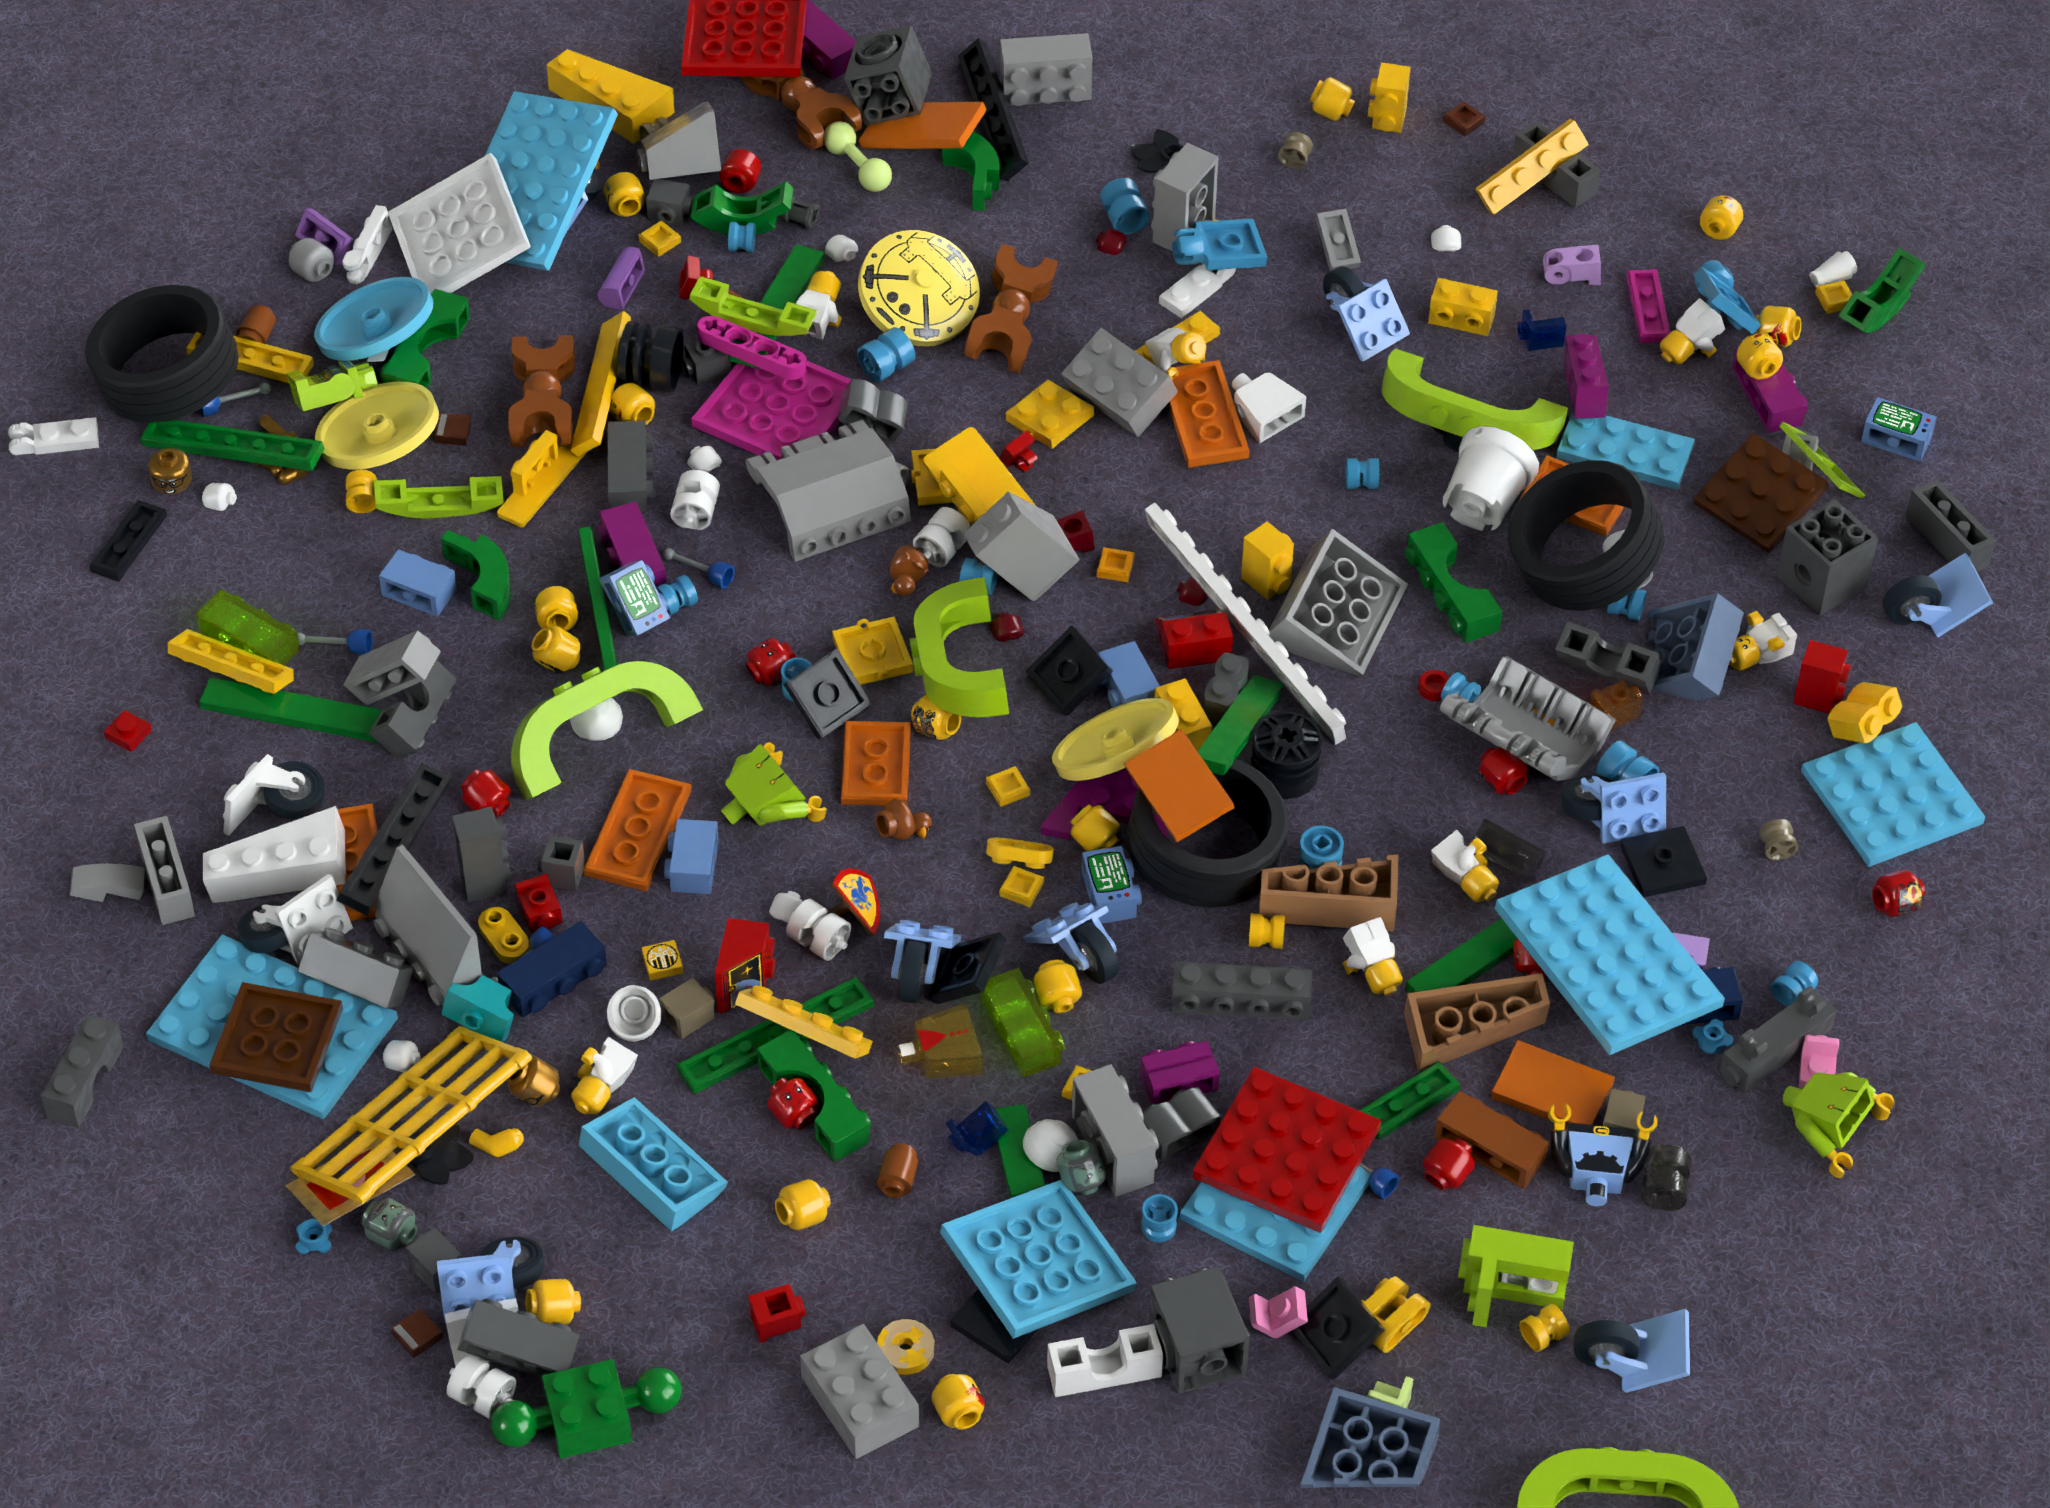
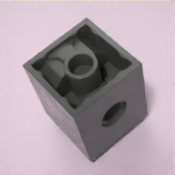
M909 25L857 37L844 79L865 125H871L920 114L932 71L912 26Z
M1834 499L1786 528L1777 577L1816 614L1821 616L1868 587L1878 538Z
M1220 1266L1211 1269H1198L1190 1275L1176 1279L1166 1278L1155 1285H1151L1149 1325H1155L1163 1352L1162 1366L1169 1371L1178 1394L1247 1375L1250 1336Z

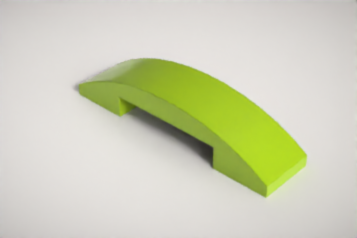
M701 276L690 294V300L710 315L722 318L755 333L765 335L795 336L807 334L817 315V310L787 302L784 310L730 295L728 294L729 284Z
M501 476L469 477V486L406 488V479L374 480L375 508L403 517L431 519L472 515L498 507L503 504L504 500Z

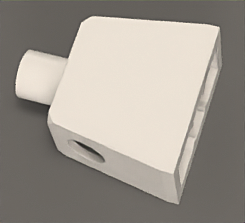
M1242 373L1232 382V388L1236 390L1234 405L1238 417L1259 444L1305 417L1306 396L1272 373H1264L1253 381L1246 374Z

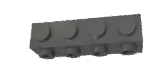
M1174 961L1172 1012L1309 1021L1312 970Z

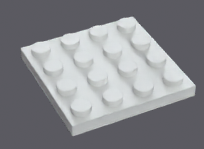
M492 153L388 212L412 278L424 282L430 294L434 289L452 293L531 248L497 159Z

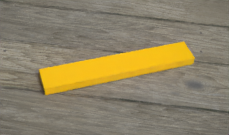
M625 311L604 322L601 326L570 449L577 457L582 456L601 444L618 375V346L626 323L631 321V317Z

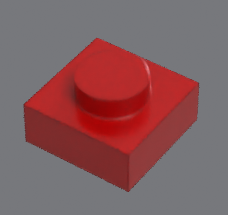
M124 710L107 727L104 735L105 739L132 752L152 731L149 722Z

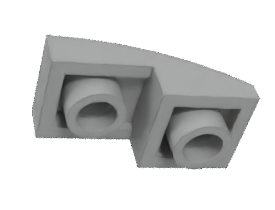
M109 863L73 867L70 896L103 902L106 893L140 900L144 888L145 868Z

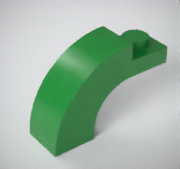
M973 131L963 148H942V165L961 168L974 179L973 210L984 211L986 200L992 199V190H999V159L992 145L981 135Z
M784 181L762 194L741 197L732 195L715 184L693 196L690 218L701 226L721 234L729 233L730 222H737L739 225L755 223L756 235L763 234L776 228L777 216H782L791 210L793 187Z
M1898 247L1877 280L1863 292L1854 291L1839 317L1865 333H1872L1880 329L1907 302L1912 294L1909 290L1926 264Z
M447 530L441 537L443 558L473 572L478 577L476 583L470 588L473 609L500 621L507 611L511 599L509 569L505 555L492 540L482 534L473 542L464 535H458Z

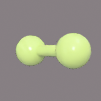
M837 121L831 123L825 129L823 143L826 149L835 155L847 154L860 167L858 178L866 190L879 192L888 187L892 179L890 166L879 158L867 159L855 146L856 133L851 125L846 122Z

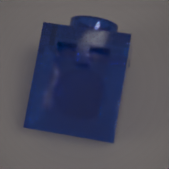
M1530 309L1523 310L1522 322H1518L1517 331L1519 339L1525 340L1528 351L1563 347L1567 325L1564 317L1534 321Z
M987 1101L981 1104L961 1123L953 1119L946 1122L947 1127L952 1133L949 1138L953 1145L959 1151L964 1152L966 1150L975 1156L981 1155L1009 1131L994 1106Z

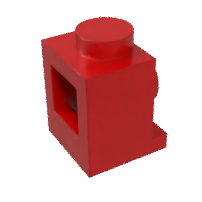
M547 873L515 884L517 904L530 933L535 932L541 926L550 930L557 924L563 923L561 906L552 889Z
M790 1284L748 1296L749 1314L760 1343L766 1342L767 1338L802 1328L801 1317L806 1316L804 1303L800 1295L794 1296Z

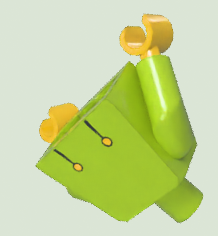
M769 742L764 747L760 743L752 752L737 757L730 776L725 782V785L736 798L723 807L721 812L732 825L749 813L757 824L761 826L766 823L806 816L809 820L818 822L824 819L827 808H820L822 799L815 795L806 804L804 801L806 799L805 796L780 767L783 752H775V745Z
M1852 1072L1839 1074L1816 1073L1812 1075L1803 1089L1788 1086L1783 1095V1104L1792 1108L1796 1128L1822 1158L1828 1157L1831 1161L1829 1172L1836 1178H1842L1844 1175V1170L1837 1163L1844 1165L1845 1168L1850 1170L1853 1160L1848 1153H1837L1835 1148L1842 1149L1870 1109L1874 1118L1886 1120L1894 1106L1892 1095L1888 1093L1877 1095L1875 1093L1876 1089L1869 1085L1868 1079L1860 1078Z

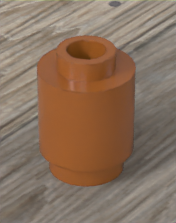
M264 305L250 306L237 329V337L265 344L277 322L273 311Z
M897 1143L893 1144L885 1152L877 1179V1186L885 1195L899 1198L911 1192L919 1164L916 1150L907 1144Z

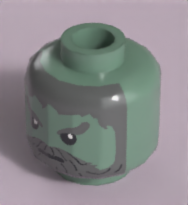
M1076 1140L1066 1144L1056 1159L1063 1184L1068 1190L1078 1192L1079 1195H1089L1096 1192L1098 1186L1104 1182L1107 1176L1099 1147L1089 1144L1086 1140Z
M383 1198L372 1202L362 1218L366 1237L389 1250H396L403 1243L406 1245L410 1244L417 1233L414 1211L392 1198Z

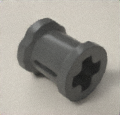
M792 196L791 210L782 215L781 219L785 222L792 220L805 224V228L811 229L818 220L820 205L817 203L807 204L798 201L795 196Z

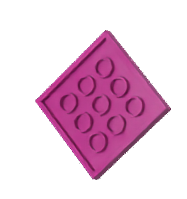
M809 361L806 362L805 375L796 380L783 378L762 368L756 369L737 363L691 418L692 427L761 457L763 453L770 451L776 460L783 459L781 447L789 445L791 448V444L815 435L820 437V434L824 432L829 434L833 432L841 422L838 417L842 393L851 379Z

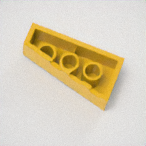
M568 49L546 64L549 90L565 100L614 108L618 116L611 130L633 144L641 139L640 125L645 123L653 124L657 118L664 117L667 119L675 113L672 87Z

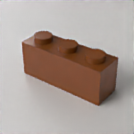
M1461 1091L1457 1093L1437 1118L1434 1138L1437 1140L1447 1138L1453 1141L1455 1138L1462 1139L1472 1148L1471 1156L1475 1162L1522 1189L1528 1185L1546 1161L1549 1142L1540 1134L1525 1129L1515 1123L1509 1116L1497 1113L1485 1106L1479 1099L1470 1097Z

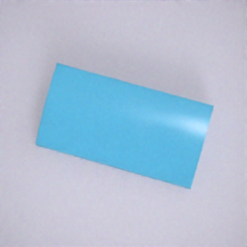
M635 1097L581 1128L578 1146L671 1232L711 1203L727 1187L728 1181Z

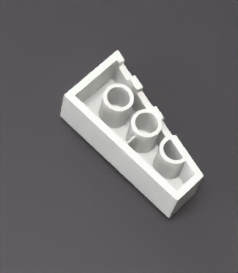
M336 806L203 853V882L212 903L305 890L327 874L333 877L336 885L345 884L346 882L345 829Z

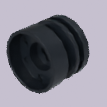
M628 321L624 327L617 352L619 384L623 385L633 381L634 384L642 388L649 375L651 389L674 392L682 369L684 352L683 330L677 327L660 325L655 337L652 338L650 324L643 323L639 328L637 322Z
M1292 711L1274 712L1263 717L1255 726L1252 736L1250 766L1260 771L1273 783L1282 799L1298 798L1310 792L1317 784L1322 746L1320 728L1312 719Z

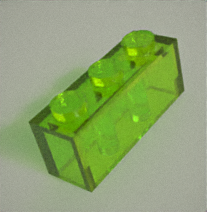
M220 589L196 612L199 632L202 635L285 666L300 651L297 632L291 625L279 622L270 617L263 609H256L247 604L240 596L231 595L223 589Z
M1019 968L989 978L984 991L981 992V1002L1022 1077L1024 1078L1061 1064V1050L1065 1049L1063 1038L1058 1030L1054 1031L1052 1029L1050 1016L1045 1005L1038 1004L1035 988L1029 978L1025 979Z

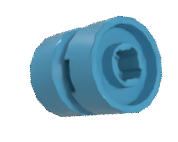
M1119 178L1103 187L1100 193V200L1114 229L1126 235L1139 232L1148 224L1150 213L1133 180Z
M893 327L879 335L877 340L874 339L859 347L857 358L864 373L874 382L878 383L891 376L895 370H901L913 363L915 360V350L908 336L901 329Z
M1619 740L1612 744L1600 759L1596 775L1610 778L1613 781H1620L1659 773V766L1644 756L1636 757L1637 751Z
M1323 825L1307 829L1300 839L1298 865H1306L1308 869L1319 868L1323 865V862L1337 861V865H1342L1344 841L1341 834L1332 827Z

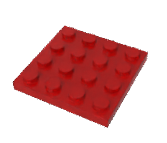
M689 0L681 65L682 76L800 77L808 0Z
M1253 1067L1193 1169V1178L1321 1233L1381 1126V1120Z

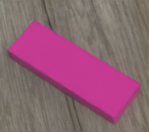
M1658 270L1627 271L1626 278L1639 342H1661L1670 333Z

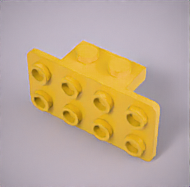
M973 427L965 429L924 457V466L939 483L942 493L947 499H951L954 502L959 513L971 525L1008 491L1035 505Z

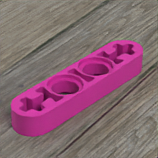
M705 316L698 321L697 339L704 345L789 380L800 379L806 373V356L796 349L716 316ZM732 340H741V341H744L745 343H744V344H735V343H732L731 341H732ZM767 351L771 352L772 355H760L758 352Z

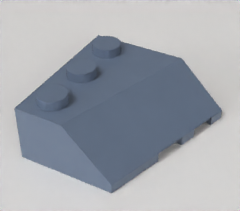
M1718 593L1649 610V619L1657 620L1656 631L1652 630L1649 632L1648 642L1655 643L1654 651L1659 653L1662 664L1661 671L1652 690L1693 701L1719 696L1723 688L1728 664L1732 658V651L1740 631L1744 612Z
M1334 1387L1300 1488L1419 1487L1429 1468L1439 1438L1440 1418Z

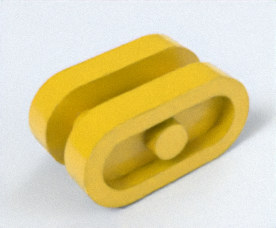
M1397 1276L1390 1279L1384 1278L1375 1288L1373 1295L1366 1301L1361 1300L1385 1329L1372 1343L1384 1353L1390 1352L1421 1323L1431 1306V1303L1419 1293L1407 1299L1406 1295L1409 1286ZM1395 1308H1397V1310H1395V1311L1384 1321V1319H1385Z

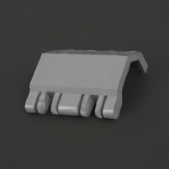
M862 419L850 423L848 426L839 427L840 439L834 440L828 432L820 434V437L815 435L792 443L791 448L789 445L781 447L783 459L776 460L768 451L763 453L762 457L757 455L745 461L752 479L757 485L763 484L778 505L787 529L790 554L795 562L911 522L909 497L894 456L874 429L869 428Z
M1508 656L1502 657L1489 685L1473 703H1468L1469 700L1458 694H1449L1444 698L1440 706V712L1447 715L1450 719L1494 745L1510 751V753L1517 756L1523 762L1556 781L1576 778L1602 748L1616 721L1615 718ZM1536 708L1539 711L1536 713L1532 709ZM1550 718L1555 720L1553 726L1547 722Z

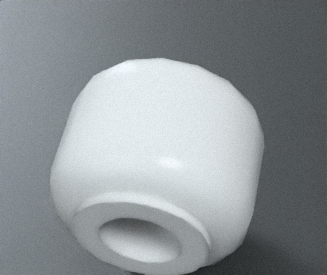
M1449 225L1441 226L1432 232V248L1438 251L1459 250L1461 248L1460 232Z
M844 235L832 237L825 247V253L835 262H841L844 259L849 262L855 258L858 252V246L855 241Z
M697 446L690 452L691 456L687 464L693 470L709 473L718 468L722 460L711 446H703L701 448Z
M210 483L206 486L202 495L205 507L219 511L225 510L228 505H234L237 499L233 487L228 483Z
M793 891L778 893L774 897L769 912L773 918L788 923L791 917L790 913L793 910L795 911L803 901L800 899V895Z
M393 1040L387 1044L383 1052L385 1067L400 1072L408 1071L411 1065H415L421 1058L418 1047L409 1040Z

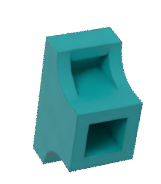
M483 975L471 985L453 983L447 990L441 1015L474 1032L504 1043L508 1038L514 1013L508 1010L512 990Z

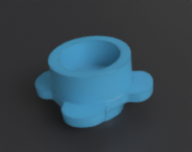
M1713 1019L1710 1021V1024L1703 1027L1696 1026L1693 1029V1037L1698 1039L1699 1047L1707 1054L1719 1053L1725 1047H1730L1733 1044V1036L1726 1033L1723 1028L1724 1024L1720 1020Z
M309 1219L299 1224L296 1228V1232L299 1235V1242L296 1243L297 1252L300 1254H306L309 1251L328 1252L331 1249V1242L328 1240L329 1234L332 1231L331 1225L328 1223L322 1226L317 1219ZM312 1236H317L315 1240L310 1239Z

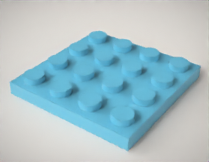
M1917 722L1877 736L1871 742L1858 743L1802 764L1801 772L1868 867L1984 824V814Z
M1360 1166L1357 1168L1321 1233L1203 1182L1199 1184L1181 1210L1180 1220L1304 1282L1368 1187L1370 1174Z
M1062 1180L942 1224L940 1230L944 1240L1013 1339L1132 1293L1136 1288L1137 1282L1074 1194L1063 1184Z

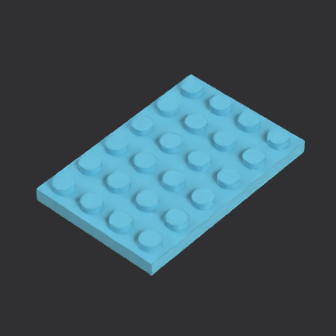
M513 92L485 156L492 153L497 159L531 248L504 263L550 270L618 116L614 108Z
M1609 854L1496 900L1494 909L1609 1055L1723 1007L1725 1000L1723 995Z
M222 934L147 1031L146 1036L148 1041L210 1068L209 1064L242 982L341 1000L343 1011L312 1092L230 1077L324 1120L396 1022L398 1016L395 1010L382 1007L298 972L299 968L266 953L249 951L243 943Z

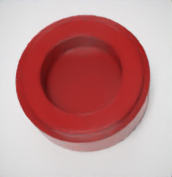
M1439 670L1424 672L1418 682L1420 695L1430 701H1441V693L1446 682L1449 680V676Z

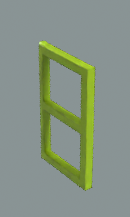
M1785 422L1779 426L1838 488L1858 498L1865 497V494L1819 447H1817L1815 453L1797 435H1807L1806 433Z

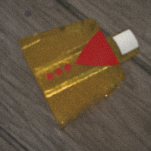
M966 1003L917 1020L914 1023L915 1041L898 1045L901 1064L906 1065L921 1061L927 1079L982 1075L983 1056Z

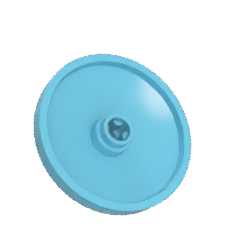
M394 277L373 282L346 295L325 312L316 325L314 332L315 341L322 354L333 360L351 361L379 354L410 337L425 323L433 309V298L426 284L416 278Z

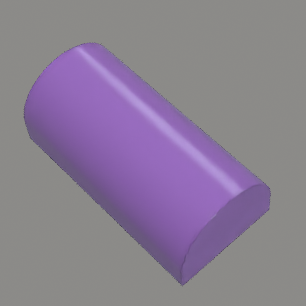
M314 209L304 210L295 236L301 240L304 238H314L328 247L334 255L335 265L343 264L342 261L346 252L353 250L355 239Z
M626 247L621 251L598 291L597 296L602 305L617 310L624 309L645 272L639 248Z

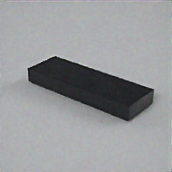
M138 500L90 564L91 572L119 582L167 517L166 509Z

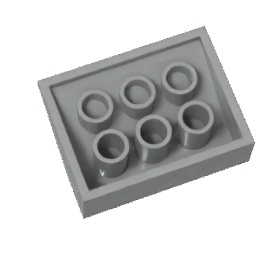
M1331 529L1312 546L1269 629V637L1275 642L1280 641L1285 649L1294 655L1361 677L1408 583L1334 529Z
M403 844L396 848L375 901L376 919L373 923L382 938L388 937L390 939L394 953L406 959L410 966L414 967L413 977L418 983L424 981L428 986V993L437 1006L440 1004L444 1005L447 990L453 983L471 985L482 976L477 934Z

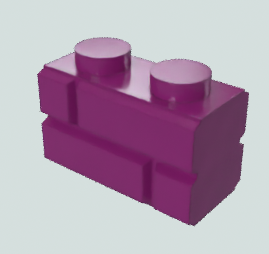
M1187 1041L1178 1048L1167 1051L1155 1049L1140 1057V1077L1151 1105L1169 1102L1172 1096L1182 1089L1188 1090L1198 1087L1202 1093L1219 1090V1068L1208 1041L1199 1043Z

